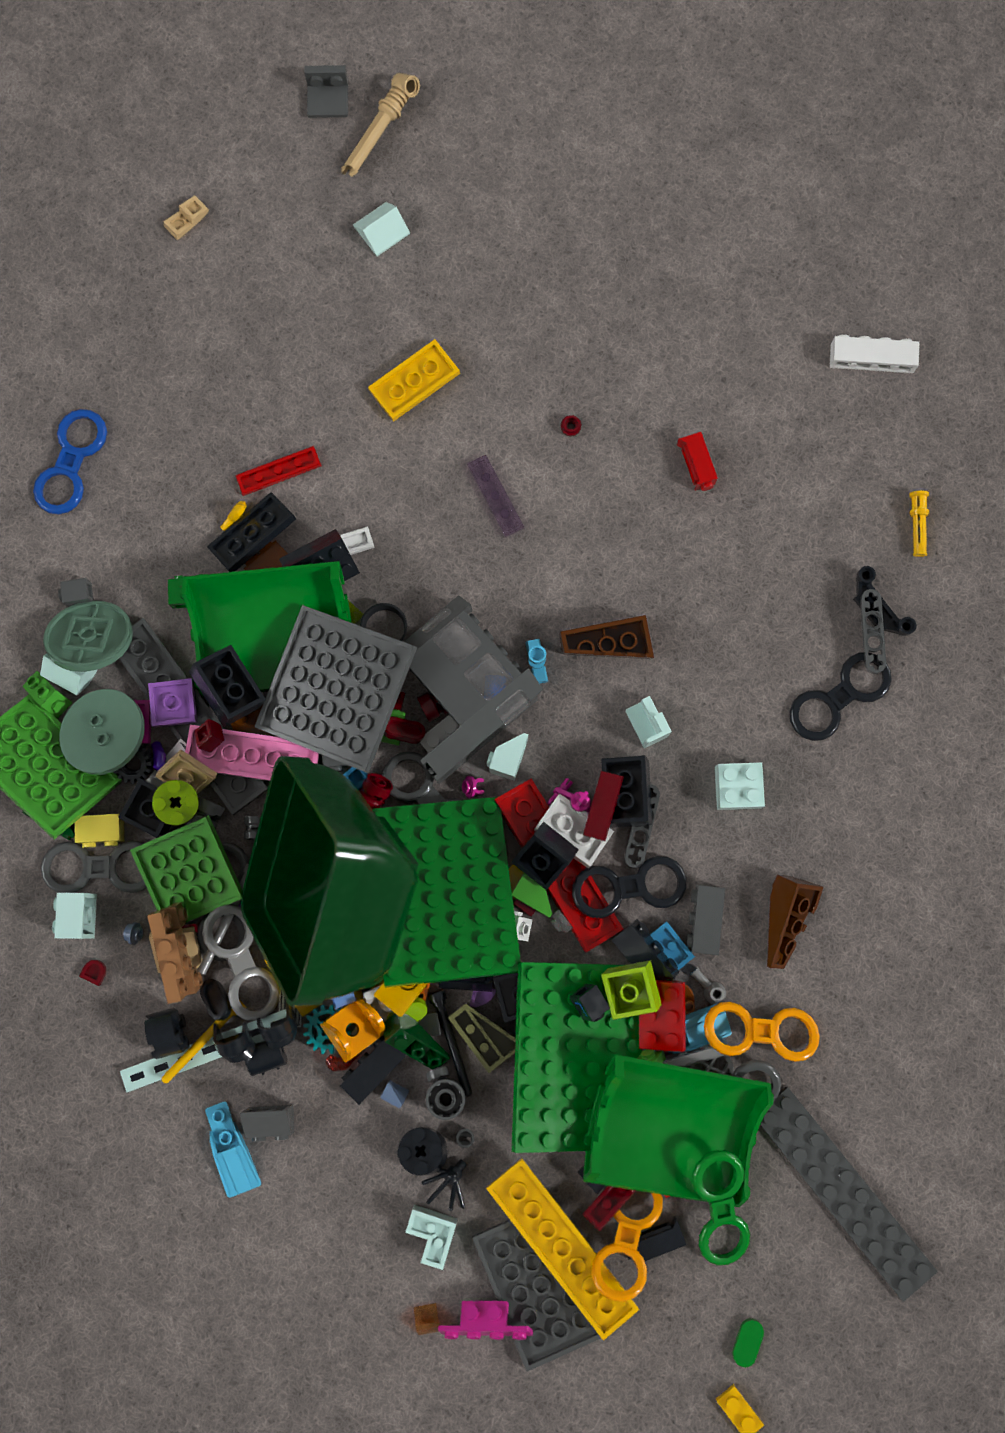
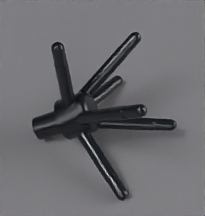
M460 1159L455 1166L451 1165L448 1169L441 1168L438 1171L441 1174L422 1181V1185H426L442 1178L445 1179L426 1201L427 1204H430L450 1184L452 1185L449 1211H453L456 1191L461 1208H465L459 1180L463 1176L461 1172L467 1166L463 1160Z

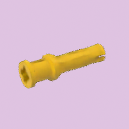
M922 490L909 493V497L912 500L910 515L913 517L914 557L927 556L926 517L929 514V509H927L929 492Z

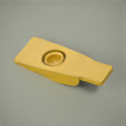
M383 983L374 993V996L395 1014L402 1017L428 983L384 988Z

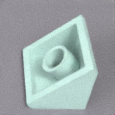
M385 202L353 224L354 228L376 256H379L410 234L397 207L388 202Z

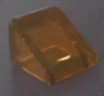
M433 1303L414 1307L415 1325L418 1335L439 1332L438 1326H440L437 1304Z

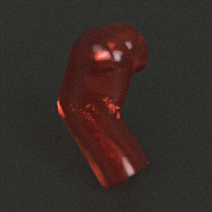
M358 1053L348 1062H344L342 1057L336 1058V1056L330 1055L326 1058L325 1064L331 1071L347 1070L360 1054Z

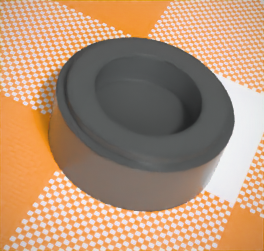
M441 1066L426 1073L428 1083L449 1075L447 1066Z

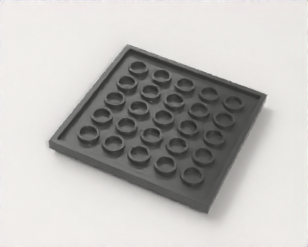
M302 605L255 727L369 773L417 647Z

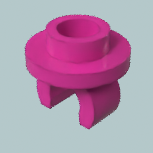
M467 776L462 782L463 793L468 798L484 794V790H478L476 787L477 783L484 782V779H474L473 776Z

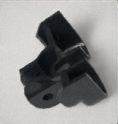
M286 1001V1018L271 1022L270 1028H264L261 1019L257 1018V1026L264 1041L256 1044L251 1038L246 1022L243 1023L242 1033L223 1038L217 1022L213 1023V1042L219 1055L231 1063L244 1060L251 1076L260 1073L264 1075L266 1071L275 1068L279 1070L281 1066L287 1065V1055L283 1047L295 1039L298 1030L293 1007Z

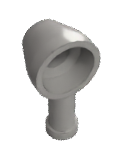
M698 967L690 973V976L694 977L704 988V998L708 1003L714 1005L725 1000L726 989L722 984L710 982L700 972ZM715 990L720 991V996L718 998H714L713 992Z

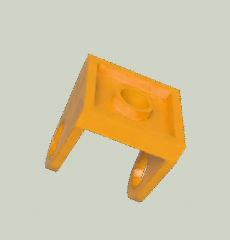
M356 998L355 1002L347 1004L320 1024L344 1062H348L383 1036L385 1024L374 1007L360 998ZM350 1023L355 1024L357 1027V1033L352 1037L346 1033V1027Z

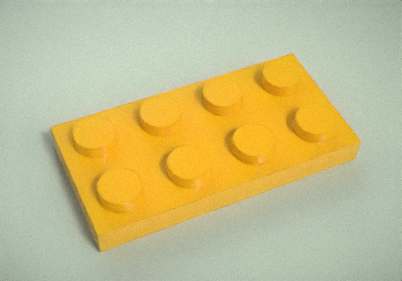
M434 339L371 384L368 390L394 422L458 376L460 370Z

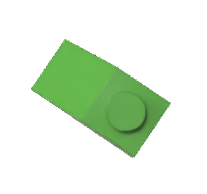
M523 873L512 892V897L550 918L552 911L546 890Z

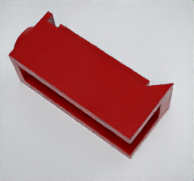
M702 432L679 438L677 446L682 448L681 451L693 485H696L695 491L699 489L702 491L712 489L718 477Z

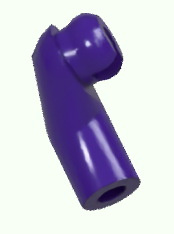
M156 741L151 744V748L153 751V767L158 771L167 762L161 742Z

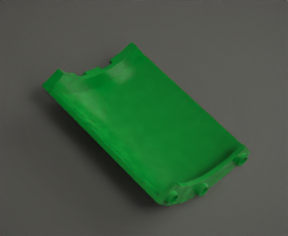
M340 562L183 577L182 586L179 587V594L181 599H184L192 626L190 635L191 640L195 643L196 662L232 645L260 691H269L302 605L351 623L348 596L344 594L342 588L345 581ZM194 681V687H195V689H198V691L200 692L201 696L204 697L203 694H202V692L200 691V689L198 688V686L196 685V683H195V681Z
M614 1055L605 1071V1076H608L606 1082L599 1085L591 1113L587 1136L591 1137L590 1151L585 1150L584 1182L708 1202L701 1199L695 1192L692 1184V1172L697 1162L705 1154L715 1150H726L734 1153L741 1160L744 1168L743 1183L739 1191L733 1196L734 1207L743 1205L750 1197V1187L748 1186L752 1149L756 1144V1134L765 1114L774 1102L771 1083ZM717 1161L708 1166L702 1177L703 1187L711 1192L725 1189L733 1179L734 1169L732 1164L726 1161Z

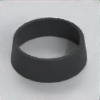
M379 603L366 610L360 622V626L366 628L369 618L378 611L389 610L399 615L404 624V634L400 641H403L407 632V620L404 613L397 606L389 603Z

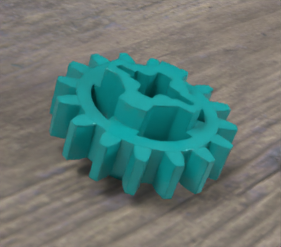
M333 1004L330 1005L329 1009L325 1005H321V1011L314 1008V1016L307 1015L306 1017L310 1022L303 1024V1027L308 1028V1031L303 1033V1036L310 1037L307 1045L315 1044L313 1050L316 1051L318 1048H321V1054H325L327 1049H329L331 1054L335 1052L333 1044H324L329 1038L320 1026L325 1020L319 1018L323 1014H335L337 1011L334 1010ZM313 1027L317 1028V1038L314 1035ZM346 1027V1033H347L348 1035H351V1034H352V1031L347 1030V1027Z

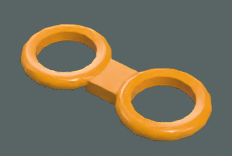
M730 1001L721 1002L709 1010L704 1021L705 1037L711 1047L719 1053L728 1056L741 1055L749 1050L752 1043L771 1044L776 1053L784 1059L797 1062L805 1061L811 1057L819 1045L820 1035L818 1026L809 1014L797 1008L782 1009L770 1020L752 1018L750 1013L740 1004ZM725 1011L733 1012L742 1019L746 1032L745 1038L739 1045H725L716 1036L714 1022L719 1013ZM793 1017L799 1019L807 1027L809 1043L803 1051L794 1052L782 1044L778 1031L779 1025L785 1018Z
M651 1193L653 1210L644 1219L632 1220L626 1217L620 1210L613 1216L619 1223L615 1241L604 1246L596 1254L592 1263L591 1276L594 1285L604 1297L612 1301L625 1302L635 1298L643 1290L647 1281V1267L644 1258L637 1251L641 1230L651 1227L660 1217L663 1210L661 1194ZM623 1253L635 1262L638 1270L637 1280L630 1289L615 1291L609 1288L603 1281L601 1266L609 1255Z

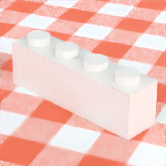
M843 334L835 336L831 343L830 368L914 373L919 366V342L912 341L911 339L892 340L888 337L872 339L869 336L857 338Z

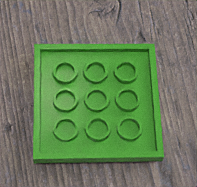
M209 815L130 850L157 911L174 903L181 902L182 907H185L188 918L186 922L212 912L220 906L243 899V890Z

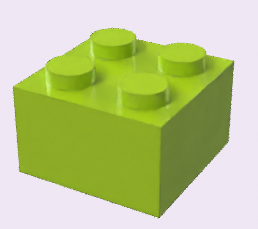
M651 960L608 968L602 974L613 1020L657 1012L662 1005Z

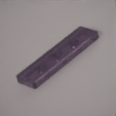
M484 455L467 463L505 538L524 529V525L487 456Z

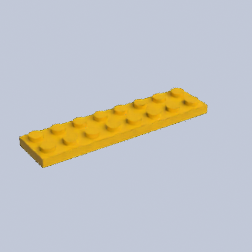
M523 1158L519 1159L486 1187L603 1341L639 1311V1307L633 1299L625 1302L612 1301L598 1291L591 1276L592 1263L597 1253ZM603 1262L601 1275L605 1284L615 1291H625Z

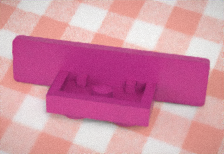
M462 1301L460 1326H438V1331L446 1339H458V1335H467L468 1339L473 1340L481 1339V1336H490L489 1338L494 1340H502L504 1336H512V1339L525 1340L526 1336H533V1330L529 1326H508L509 1303L507 1301Z

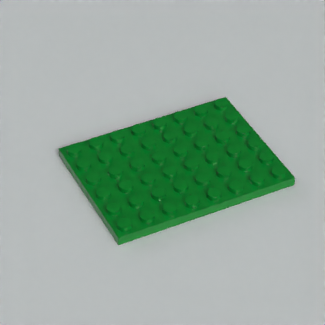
M498 797L372 809L378 817H385L418 862L417 886L394 962L390 970L383 975L384 988L518 973V962H521L502 815L500 808L494 801Z
M518 962L511 1152L590 1151L591 1137L587 1136L591 1113L600 1083L605 1084L608 1077L605 1076V1071L614 1055L638 1058L642 1052V1049H639V1015L613 1020L611 1011L608 1009L604 1013V1017L596 1022L583 1020L569 997L585 984L597 985L609 1005L602 974L608 968L624 965Z

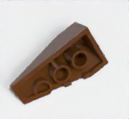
M777 874L770 895L767 967L784 969L796 948V941L794 939L801 931H805L807 925L803 924L809 912L814 914L824 887L795 877Z

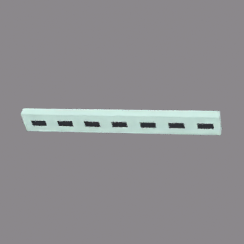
M286 1009L261 1019L264 1028H270L271 1022L286 1018ZM257 1020L247 1023L251 1038L255 1044L264 1041L258 1029ZM243 1025L221 1033L223 1038L242 1033ZM213 1037L178 1073L222 1057L216 1049ZM185 1049L182 1053L160 1059L153 1058L121 1070L120 1073L126 1092L161 1080L162 1076L188 1049Z

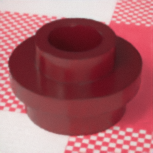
M569 415L561 421V431L565 435L575 436L581 431L582 424L578 417ZM572 423L575 425V428L569 429L567 425Z

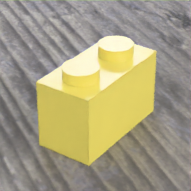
M120 814L82 816L75 822V843L82 844V848L96 847V843H104V846H118V842L125 841L124 821L118 818Z

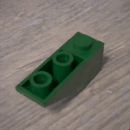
M393 1013L384 1022L385 1042L433 1070L441 1067L450 1059V1055L415 1019L407 1014L399 1017Z

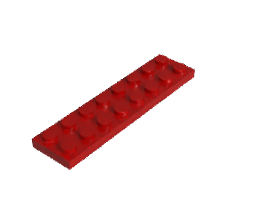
M532 778L494 799L501 810V815L522 848L533 835L535 827L549 809L548 804ZM573 858L571 863L551 884L547 891L582 949L587 953L622 931L623 927L614 913L605 918H591L582 914L575 906L572 898V884L575 877L586 867ZM592 876L585 879L581 887L583 901L593 909L606 908L609 904Z

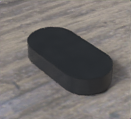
M214 979L206 980L200 988V996L211 1018L223 1021L230 1016L232 1011L229 998L221 982Z

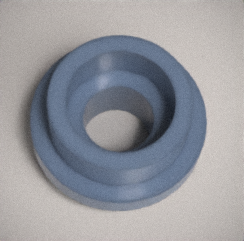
M137 922L127 924L123 933L124 940L132 945L137 944L143 937L141 924Z

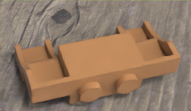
M178 902L147 915L168 1004L180 1002L187 995L196 994L202 986L201 973L197 972L196 967H192L191 958L188 956L186 948V937L182 931V926L186 924L188 918L185 907H182V903Z

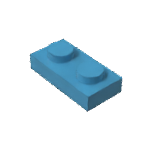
M667 921L650 934L653 940L660 942L666 956L676 962L678 970L695 957Z

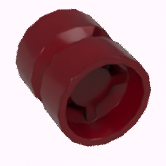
M427 692L417 697L429 723L440 718L441 713L448 714L430 693Z
M369 773L362 784L363 788L359 792L372 809L382 808L385 804V799L388 798L393 789V784L383 775Z

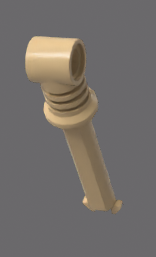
M397 73L393 76L392 88L386 97L378 102L379 113L345 162V166H342V173L344 175L348 169L350 170L349 175L351 177L357 174L390 121L399 119L401 110L409 98L415 97L418 94L420 83L416 76Z

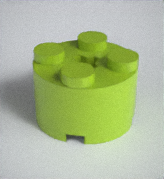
M170 780L163 783L157 788L152 799V806L156 816L164 823L170 825H180L188 822L197 812L199 805L198 794L194 787L182 780ZM171 797L181 798L180 804L182 805L180 808L178 806L174 808L170 806L172 804L170 801Z

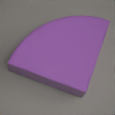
M492 989V992L473 991L470 1006L479 1007L487 1004L494 997L496 989Z

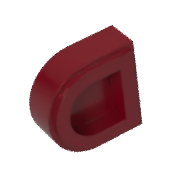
M91 960L84 965L79 977L100 986L107 972L106 966L100 960Z

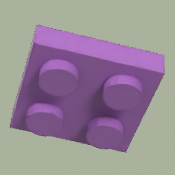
M192 678L148 683L152 727L197 723L194 680Z

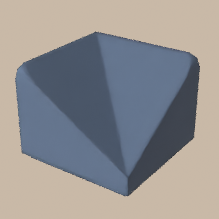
M389 1080L381 1095V1099L401 1108L409 1090Z

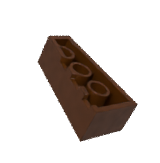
M646 615L560 631L559 633L563 655L636 659L654 658Z

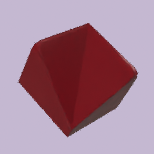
M210 719L206 720L194 731L198 748L206 752H212L225 741L221 724Z

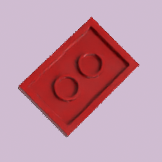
M656 980L662 1005L657 1012L639 1015V1049L684 1052L686 1050L685 982Z

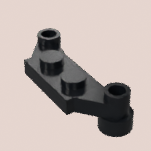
M870 566L862 567L857 573L856 597L853 600L859 607L861 595L866 590H876L872 586L876 572ZM869 594L865 601H869L870 608L868 610L865 609V612L878 611L877 608L873 609L872 607L876 598H872V594ZM881 597L884 631L901 636L912 634L917 627L916 621L911 617L899 619ZM869 615L867 618L874 626H877L878 618L874 615Z

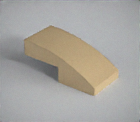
M193 196L179 205V212L163 221L164 227L179 240L200 222L209 210L196 196Z

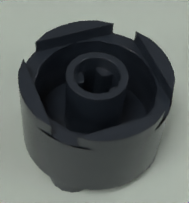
M170 1008L145 1016L148 1018V1020L144 1021L148 1046L153 1045L155 1051H152L151 1054L155 1059L182 1053L185 1049H189L187 1035L184 1036L183 1027H186L185 1017L183 1014L179 1015L177 1009Z
M422 1127L408 1131L402 1137L397 1151V1156L403 1168L409 1173L418 1176L431 1175L438 1172L446 1163L448 1155L444 1137L434 1129ZM421 1147H426V1156H420Z

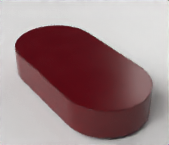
M390 717L384 736L393 740L418 744L423 740L426 731L419 722Z

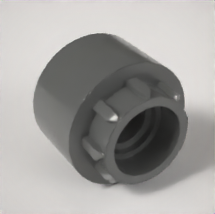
M443 1077L433 1082L426 1095V1105L429 1112L441 1120H450L458 1116L463 1110L466 1101L464 1087L459 1081L450 1077ZM442 1093H449L452 1096V1102L443 1104L440 1101Z

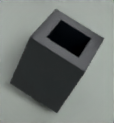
M585 984L569 997L583 1020L596 1022L602 1019L605 1015L604 1013L610 1009L597 985Z

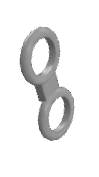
M234 905L220 906L213 910L204 921L202 931L204 943L210 952L227 960L234 977L228 992L230 1006L234 1012L246 1020L256 1021L257 1018L263 1019L271 1014L277 1006L280 988L270 971L255 966L248 949L254 937L243 918L241 908ZM225 914L237 916L244 924V938L233 949H223L213 939V925L219 917ZM250 976H260L266 980L270 988L269 1001L266 1006L257 1011L245 1009L238 997L240 985Z

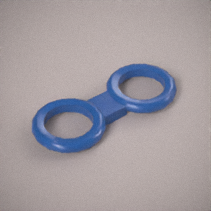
M79 409L64 416L60 422L57 437L62 449L55 467H50L43 471L36 479L33 489L35 501L46 512L58 515L68 513L77 507L81 501L84 488L82 479L77 473L84 457L91 456L99 451L104 445L107 436L106 424L97 413L91 410ZM77 419H90L95 422L98 430L94 442L83 448L70 445L66 436L70 424ZM57 475L69 477L74 485V492L70 500L61 505H52L46 502L43 496V487L47 480Z

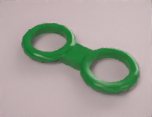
M715 1150L705 1154L697 1162L692 1172L694 1190L701 1199L709 1202L711 1218L703 1226L699 1234L698 1246L701 1255L708 1262L715 1265H729L737 1261L745 1254L750 1244L748 1225L740 1216L735 1215L733 1198L743 1183L744 1168L741 1160L734 1153L726 1150ZM717 1161L731 1163L734 1175L731 1183L725 1189L711 1192L703 1187L702 1177L708 1166ZM725 1224L737 1226L740 1231V1240L732 1251L726 1254H716L710 1251L709 1238L714 1230Z

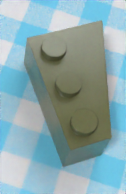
M467 1003L448 1016V1019L488 1073L515 1053V1037Z

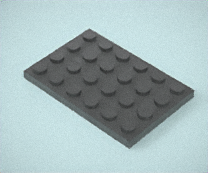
M510 1219L472 1236L497 1300L509 1303L508 1326H529L533 1330V1336H526L525 1340L514 1339L527 1372L601 1339Z

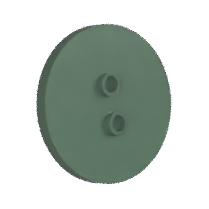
M105 601L78 603L62 610L49 622L44 632L43 643L49 658L57 666L70 671L87 672L101 669L118 660L130 646L133 629L125 611L112 603Z
M113 689L92 691L78 699L67 711L62 721L59 734L62 753L73 767L84 773L103 775L114 772L126 765L137 753L144 736V717L138 704L123 692Z

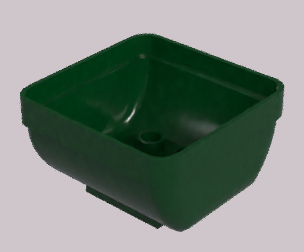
M280 756L275 762L253 846L242 891L241 910L243 918L287 1003L290 1006L321 1005L324 1000L345 996L362 988H369L379 984L383 980V975L390 970L417 886L418 862L385 817H378L356 786L346 776L330 767L312 763L306 757Z

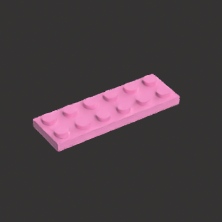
M190 725L185 752L218 774L270 781L275 762L280 756L306 757L312 763L318 764L319 753L283 738L222 729L225 741L212 752H206L198 748L194 731L200 726Z

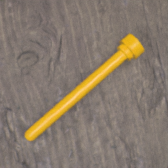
M240 1001L242 1006L246 1009L247 1007ZM232 1009L227 1019L223 1021L216 1020L214 1023L217 1022L219 1029H221L233 1015L236 1016L237 1014ZM213 1024L162 1076L161 1080L163 1083H169L213 1037Z

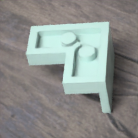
M650 696L642 699L640 703L627 708L625 711L643 748L667 738L672 732L663 713H658Z
M414 1205L406 1233L427 1239L421 1263L443 1270L458 1218Z

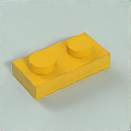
M734 1384L716 1398L717 1403L740 1433H756L764 1426L761 1419Z

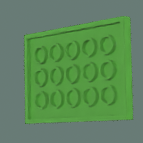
M29 694L0 716V789L55 840L122 783V780L118 779V775L114 774V772L92 775L73 767L64 757L60 747L59 734L62 723L42 708Z

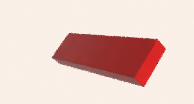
M311 446L235 475L242 495L245 496L319 468L322 465L315 447Z

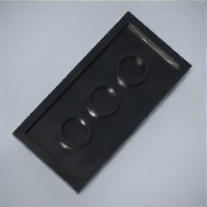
M270 492L211 542L207 548L229 572H235L292 524L296 517Z

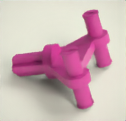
M565 778L562 784L553 790L554 794L547 802L548 806H550L557 796L561 794L570 800L571 807L577 812L585 811L589 814L591 808L587 791L576 792L575 794L567 791L573 784L570 780L566 785L569 781L568 778Z

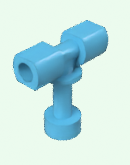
M540 639L526 641L528 662L532 667V674L539 684L548 682L546 667L544 666L546 650L541 646Z

